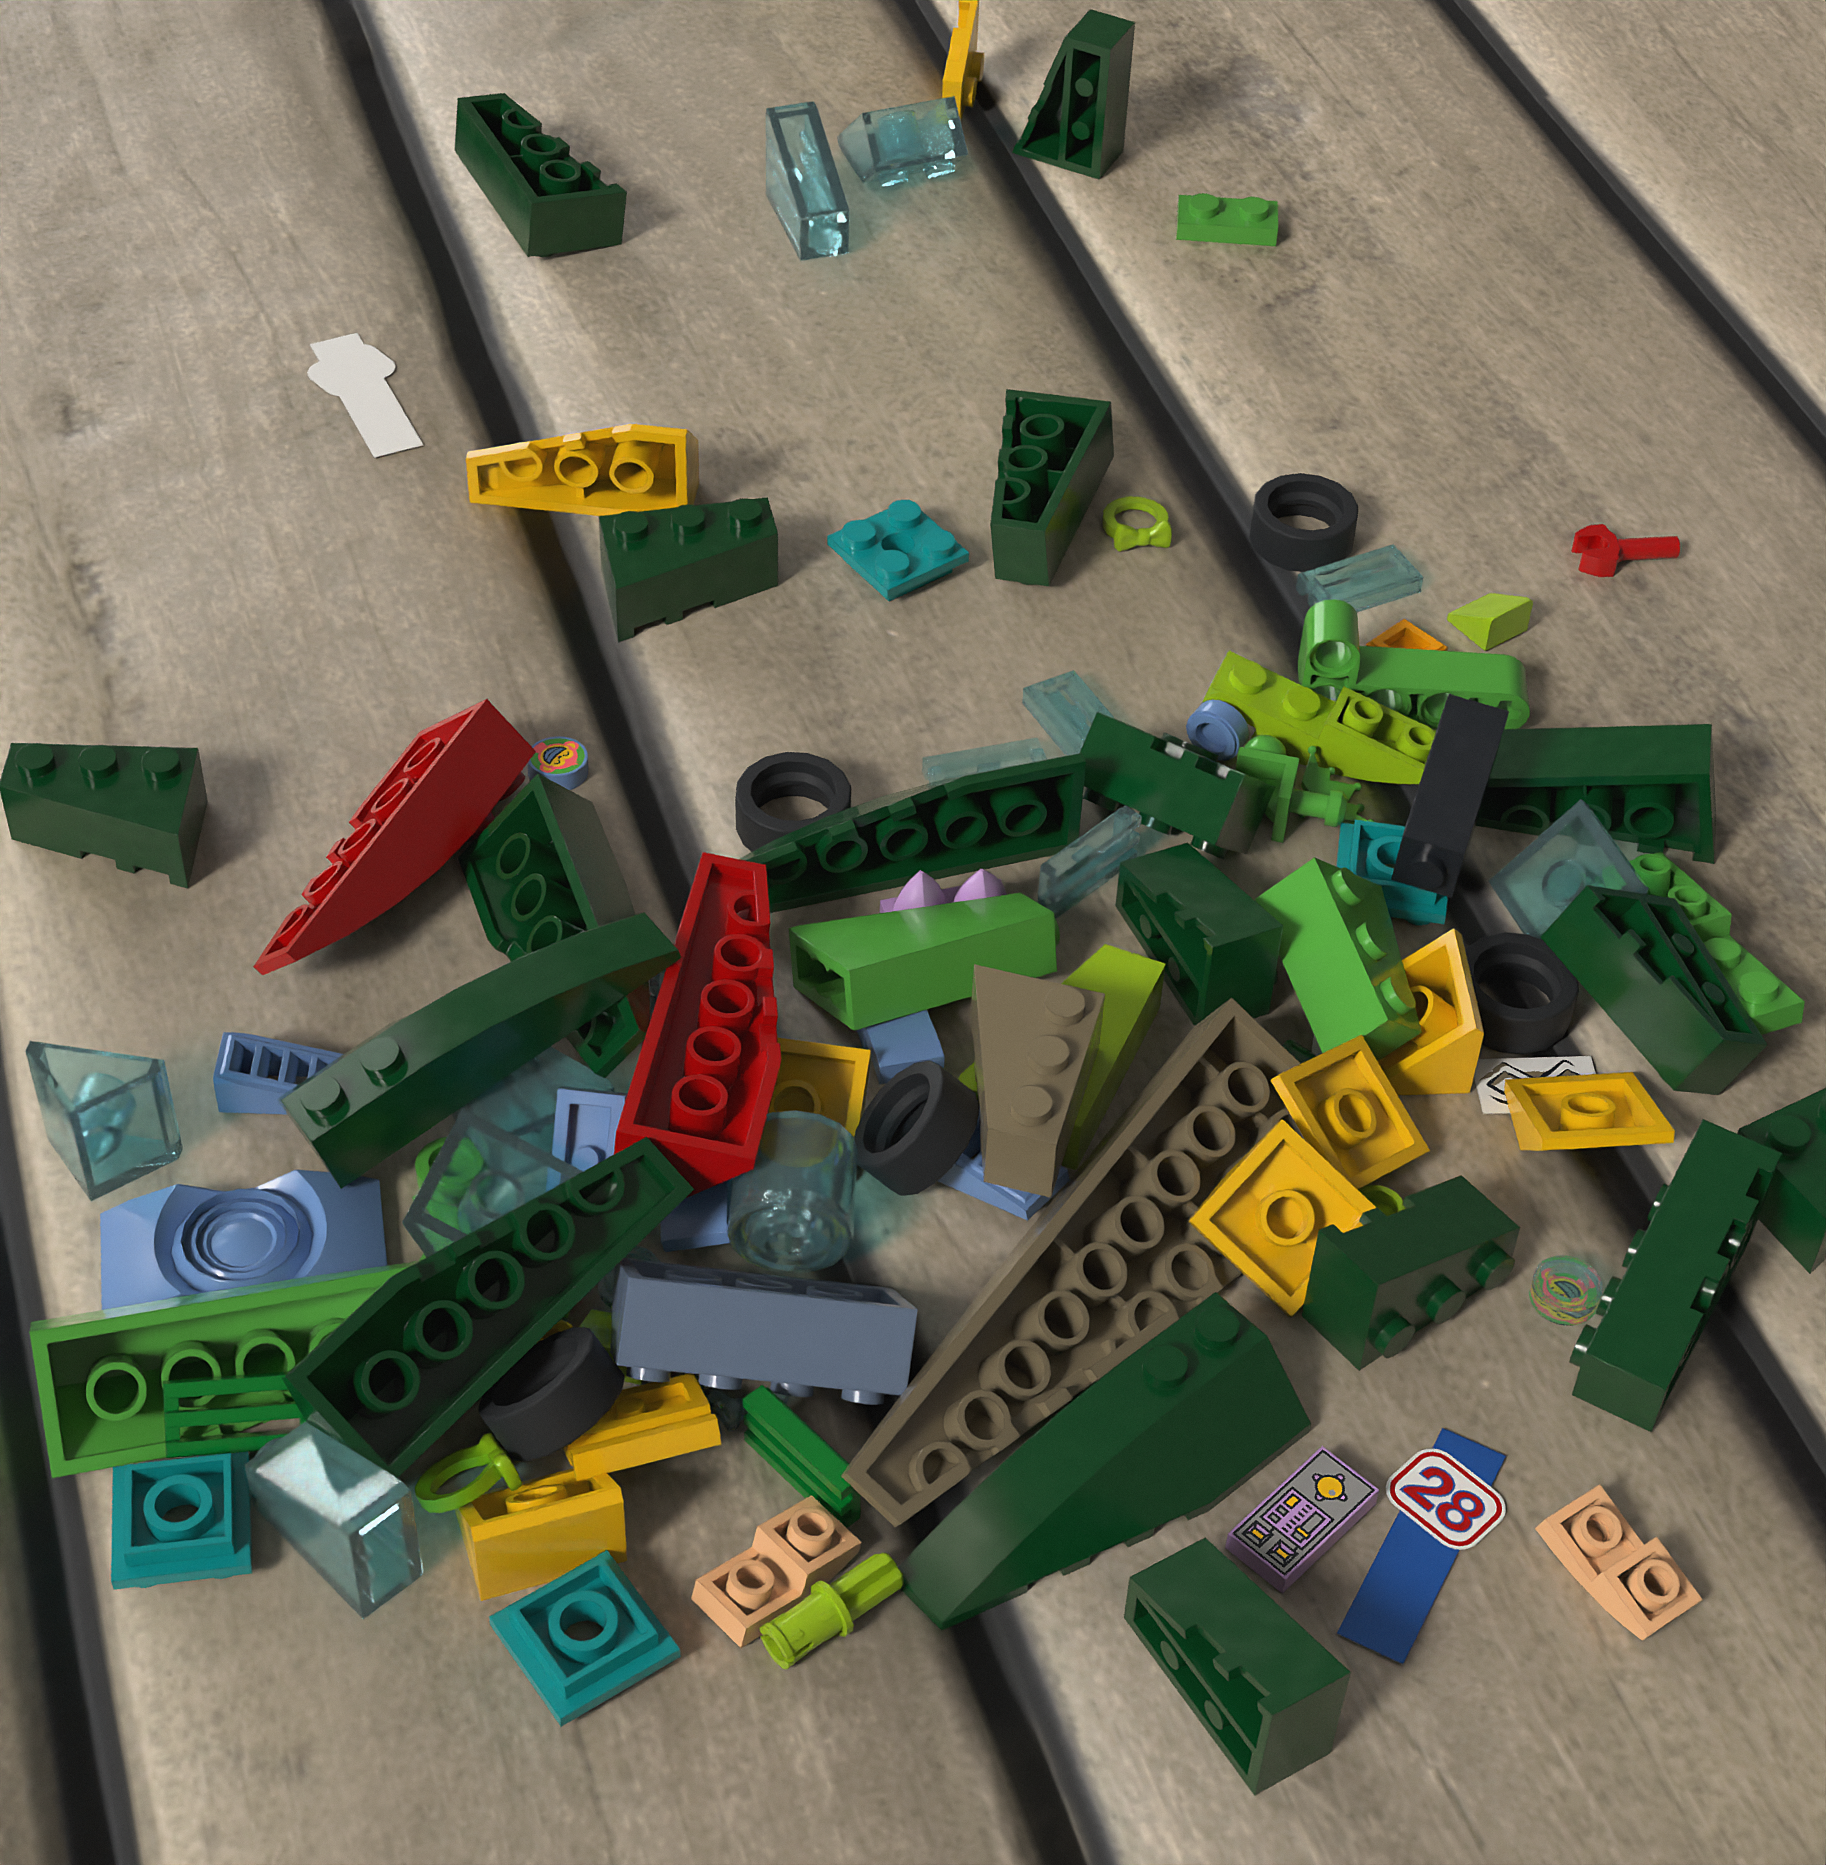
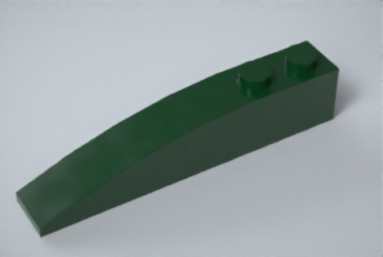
M645 1137L391 1276L282 1378L316 1441L366 1495L388 1488L694 1190L693 1187L656 1146Z

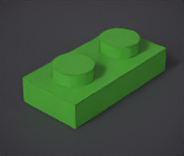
M1206 193L1193 196L1179 195L1176 240L1276 246L1278 235V201H1268L1259 197H1246L1244 199L1222 198Z

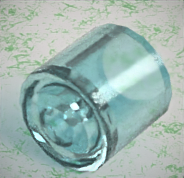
M796 1110L769 1113L754 1169L731 1179L727 1235L732 1249L746 1262L765 1270L782 1273L815 1272L832 1266L843 1258L849 1251L854 1232L858 1150L853 1135L840 1123L820 1114Z

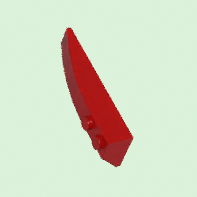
M488 699L458 712L417 734L349 821L356 830L346 840L342 838L335 842L327 854L326 858L332 865L312 878L301 895L310 904H303L286 916L253 966L262 976L292 964L350 935L398 904L436 873L466 841L470 842L476 839L495 819L491 810L498 801L506 799L521 786L526 778L521 771L536 751Z
M702 852L674 942V946L678 949L682 958L666 968L617 1126L614 1154L647 1137L693 1187L694 1190L687 1197L754 1169L781 1066V1048L777 1036V997H774L773 949L770 947L769 935L771 922L766 865Z

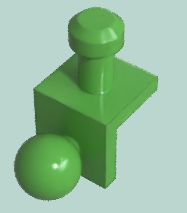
M1258 735L1250 739L1244 747H1239L1235 770L1276 787L1265 811L1267 817L1274 823L1271 841L1283 843L1290 813L1325 819V826L1338 827L1344 822L1348 803L1345 793L1331 789L1330 795L1295 789L1300 758L1287 756L1284 745L1276 737Z

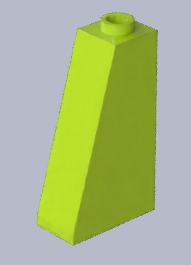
M1104 944L1061 983L1105 994L1099 1050L1062 1166L1077 1170L1158 1013L1162 997L1165 963ZM972 1063L960 1074L958 1080L976 1094L978 1101L974 1063Z

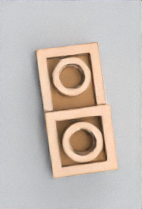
M1600 1484L1546 1518L1535 1528L1570 1574L1611 1616L1642 1641L1703 1600L1657 1536L1643 1544Z
M811 1495L757 1526L752 1547L697 1578L691 1599L740 1648H743L762 1635L759 1632V1628L762 1625L787 1612L809 1596L813 1584L819 1580L828 1583L859 1553L862 1542Z

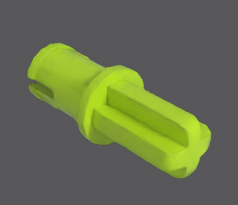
M880 1553L872 1555L830 1584L819 1580L811 1586V1594L804 1598L802 1602L759 1628V1632L762 1634L760 1637L766 1650L781 1668L787 1670L795 1662L806 1656L808 1652L838 1634L839 1636L846 1637L853 1631L852 1621L902 1588L904 1584L903 1575L889 1554Z

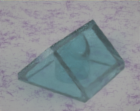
M1583 800L1577 802L1488 881L1524 934H1529L1541 939V935L1586 885L1647 894L1649 889L1592 809Z
M36 1041L29 1042L25 1052L48 1141L90 1201L98 1199L179 1159L183 1146L164 1060Z
M462 1108L402 1224L424 1255L428 1257L583 1171Z

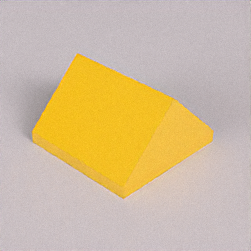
M1453 928L1402 960L1409 987L1416 1002L1415 1008L1422 1033L1378 1061L1397 1095L1470 1093L1484 1031L1462 934Z
M574 1468L522 1481L523 1485L517 1490L511 1491L508 1486L488 1490L473 1502L455 1509L481 1601L549 1583L606 1550L617 1564L627 1561L624 1501L621 1487L607 1473L577 1481Z

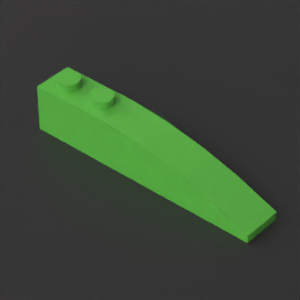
M417 1262L243 1286L31 1322L30 1338L52 1478L166 1458L163 1381L290 1371L391 1276ZM289 1390L179 1398V1410L295 1401ZM269 1421L180 1427V1438L236 1434L261 1422L264 1424Z

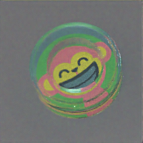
M1553 1256L1543 1260L1536 1267L1529 1288V1299L1535 1311L1544 1319L1563 1326L1579 1325L1590 1320L1596 1313L1603 1291V1284L1597 1271L1585 1261L1571 1256Z

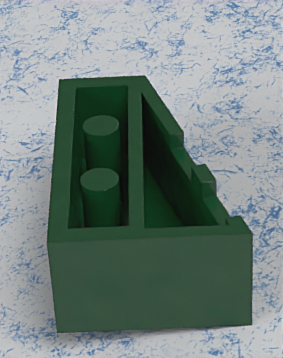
M11 743L0 779V794L12 840L80 859L83 858L86 852L115 860L116 867L119 870L135 874L139 867L169 875L170 884L188 889L208 803L198 748Z
M1188 842L1120 862L1115 907L1148 957L1166 964L1164 981L1194 1026L1231 998L1253 1019L1269 1014L1273 986L1278 981L1277 962L1283 925Z
M1586 885L1541 935V939L1673 1091L1719 1095L1767 1046L1766 1041L1675 898Z
M1462 1175L1406 1196L1402 1203L1406 1209L1386 1216L1378 1207L1363 1212L1359 1220L1363 1226L1345 1233L1334 1224L1318 1230L1302 1317L1357 1370L1360 1371L1382 1355L1385 1358L1397 1355L1407 1346L1416 1332L1433 1321L1436 1324L1444 1323L1459 1310L1465 1299L1481 1288L1486 1290L1496 1288L1513 1270L1515 1265L1513 1253L1520 1227Z
M1203 1538L1129 1577L1124 1619L1254 1796L1331 1753L1351 1672L1207 1538Z

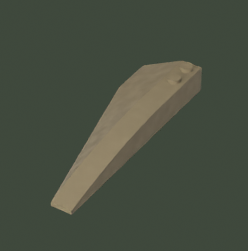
M1232 998L1195 1025L980 1291L868 1438L841 1477L851 1484L894 1527L899 1526L969 1475L989 1458L1013 1443L1030 1428L1069 1402L1086 1387L1099 1380L1112 1368L1210 1295L1219 1292L1227 1284L1240 1276L1242 1272L1200 1234L1188 1220L1226 1174L1280 1120L1283 1119L1304 1139L1271 1082V1079L1301 1063Z

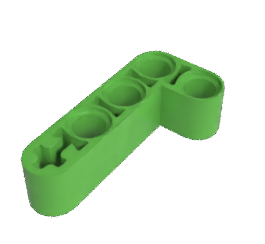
M1336 599L1323 600L1314 604L1305 616L1298 658L1299 684L1335 702L1343 686L1400 714L1425 724L1431 729H1437L1448 694L1509 711L1505 729H1519L1527 722L1530 716L1525 667L1520 660L1513 656L1360 646L1357 612L1347 602Z

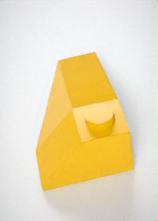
M627 424L469 451L466 456L469 502L594 516L694 505L699 487L698 439L688 429Z

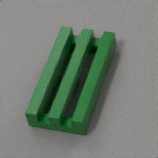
M289 1371L163 1381L166 1458L317 1446V1441L295 1402L179 1410V1398L288 1390L282 1378ZM299 1418L300 1429L180 1438V1427Z
M761 1385L743 1398V1408L748 1412L743 1416L744 1425L748 1428L744 1432V1441L804 1498L812 1495L846 1528L859 1520L861 1495L841 1477L849 1463L768 1387L765 1388Z

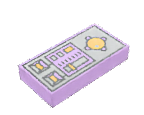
M1322 1446L1228 1533L1225 1548L1283 1594L1376 1505L1379 1489Z

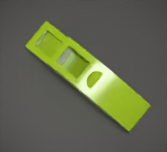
M1228 650L1203 702L1207 700H1220L1230 704L1241 713L1248 725L1256 728L1251 739L1258 735L1276 737L1284 745L1287 756L1300 758L1299 764L1307 766L1310 757L1308 748L1315 746L1317 749L1315 757L1319 767H1333L1335 775L1371 782L1419 784L1436 734V730L1431 729L1429 726L1400 714L1343 686L1335 702Z

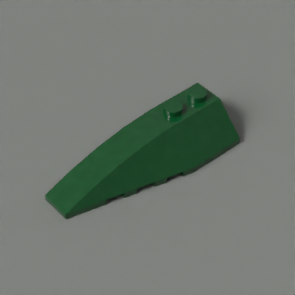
M1082 753L944 779L885 795L824 817L769 842L740 858V860L766 865L770 913L905 886L920 870L936 880L975 872L979 869L985 870L1078 851L1086 760Z
M537 774L458 857L487 940L495 950L505 954L510 961L576 934L636 915L625 880L593 802L540 774ZM647 981L566 1036L567 1040L596 1075L606 1078L645 1039L650 1022L649 982Z
M645 912L576 934L517 958L452 990L418 1011L388 1024L277 1100L342 1189L682 957L678 949Z
M1217 1292L1210 1295L1112 1368L1055 1415L997 1467L898 1566L904 1578V1584L900 1590L941 1630H944L1027 1593L1028 1584L1059 1570L1065 1576L1090 1565L1091 1556L1124 1542L1127 1547H1130L1153 1537L1154 1528L1183 1515H1185L1187 1520H1191L1209 1512L1310 1432L1311 1422L1268 1336Z

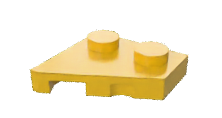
M980 0L958 1V28L953 27L943 77L942 123L960 125L965 107H973L977 81L981 82L985 53L977 52Z

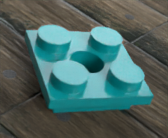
M909 499L894 501L889 505L888 509L864 520L850 521L841 530L827 536V545L889 602L952 573L953 568L969 561L970 552L955 540L953 534L943 530L921 510L917 503Z
M1355 820L1354 824L1341 823L1336 867H1345L1355 875L1381 885L1390 917L1405 919L1415 925L1445 924L1447 896L1393 881L1391 878L1394 868L1384 865H1395L1406 826Z
M249 1452L226 1453L113 1467L111 1583L113 1590L133 1587L148 1588L158 1584L210 1578L225 1579L236 1575L252 1574ZM179 1505H192L199 1508L192 1517L181 1522H169L162 1519L170 1509Z
M607 1550L489 1616L490 1626L561 1727L680 1657L678 1645ZM580 1621L595 1622L604 1628L597 1637L586 1641L571 1639L564 1633L568 1627Z

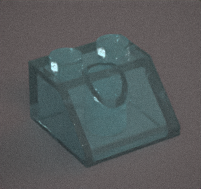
M955 96L862 113L837 136L839 148L862 183L879 180L880 187H891L909 181L908 175L925 172L927 179L955 172L954 166L968 155Z

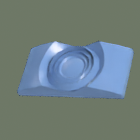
M293 1170L255 1188L218 1191L176 1184L128 1200L100 1213L102 1310L243 1286L388 1266L379 1179L360 1176L342 1189L329 1172Z

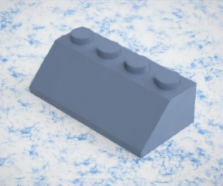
M623 1258L614 1267L610 1353L617 1366L627 1367L626 1376L643 1381L668 1382L670 1381L671 1371L699 1374V1384L718 1389H741L743 1379L771 1382L770 1390L777 1394L794 1397H812L814 1386L842 1389L841 1398L844 1400L879 1405L884 1404L885 1394L901 1395L907 1388L918 1309L893 1288Z

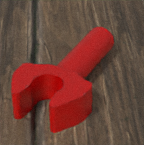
M1596 524L1586 526L1575 533L1571 551L1573 553H1582L1579 571L1597 577H1613L1617 564L1621 561L1678 558L1680 554V541L1677 536L1617 539L1616 535L1608 530L1606 525Z

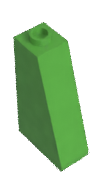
M1022 893L804 924L788 928L793 987L853 1031L971 997L974 964L1033 978L1057 972L1056 946L1059 944L1060 932L1054 912Z

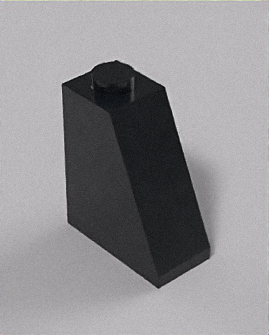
M1448 694L1402 836L1391 880L1452 898L1485 799L1509 711Z

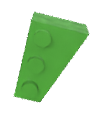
M1314 857L1255 899L1261 907L1283 925L1279 956L1322 1053L1362 1034L1376 1060L1379 1061L1422 1033L1415 1008L1416 1002L1409 987L1381 885L1357 876L1345 867L1339 868Z

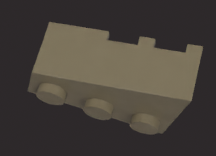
M974 964L970 1021L975 1053V1082H977L980 1107L978 1118L984 1182L1051 1198L1099 1050L1105 1000L1104 993Z

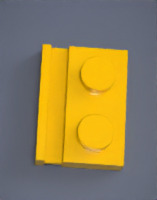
M688 1373L672 1377L668 1382H652L622 1390L611 1409L591 1429L564 1447L563 1450L570 1466L573 1465L576 1480L580 1481L599 1474L611 1473L721 1445V1438L716 1415L711 1414L710 1404L694 1374Z

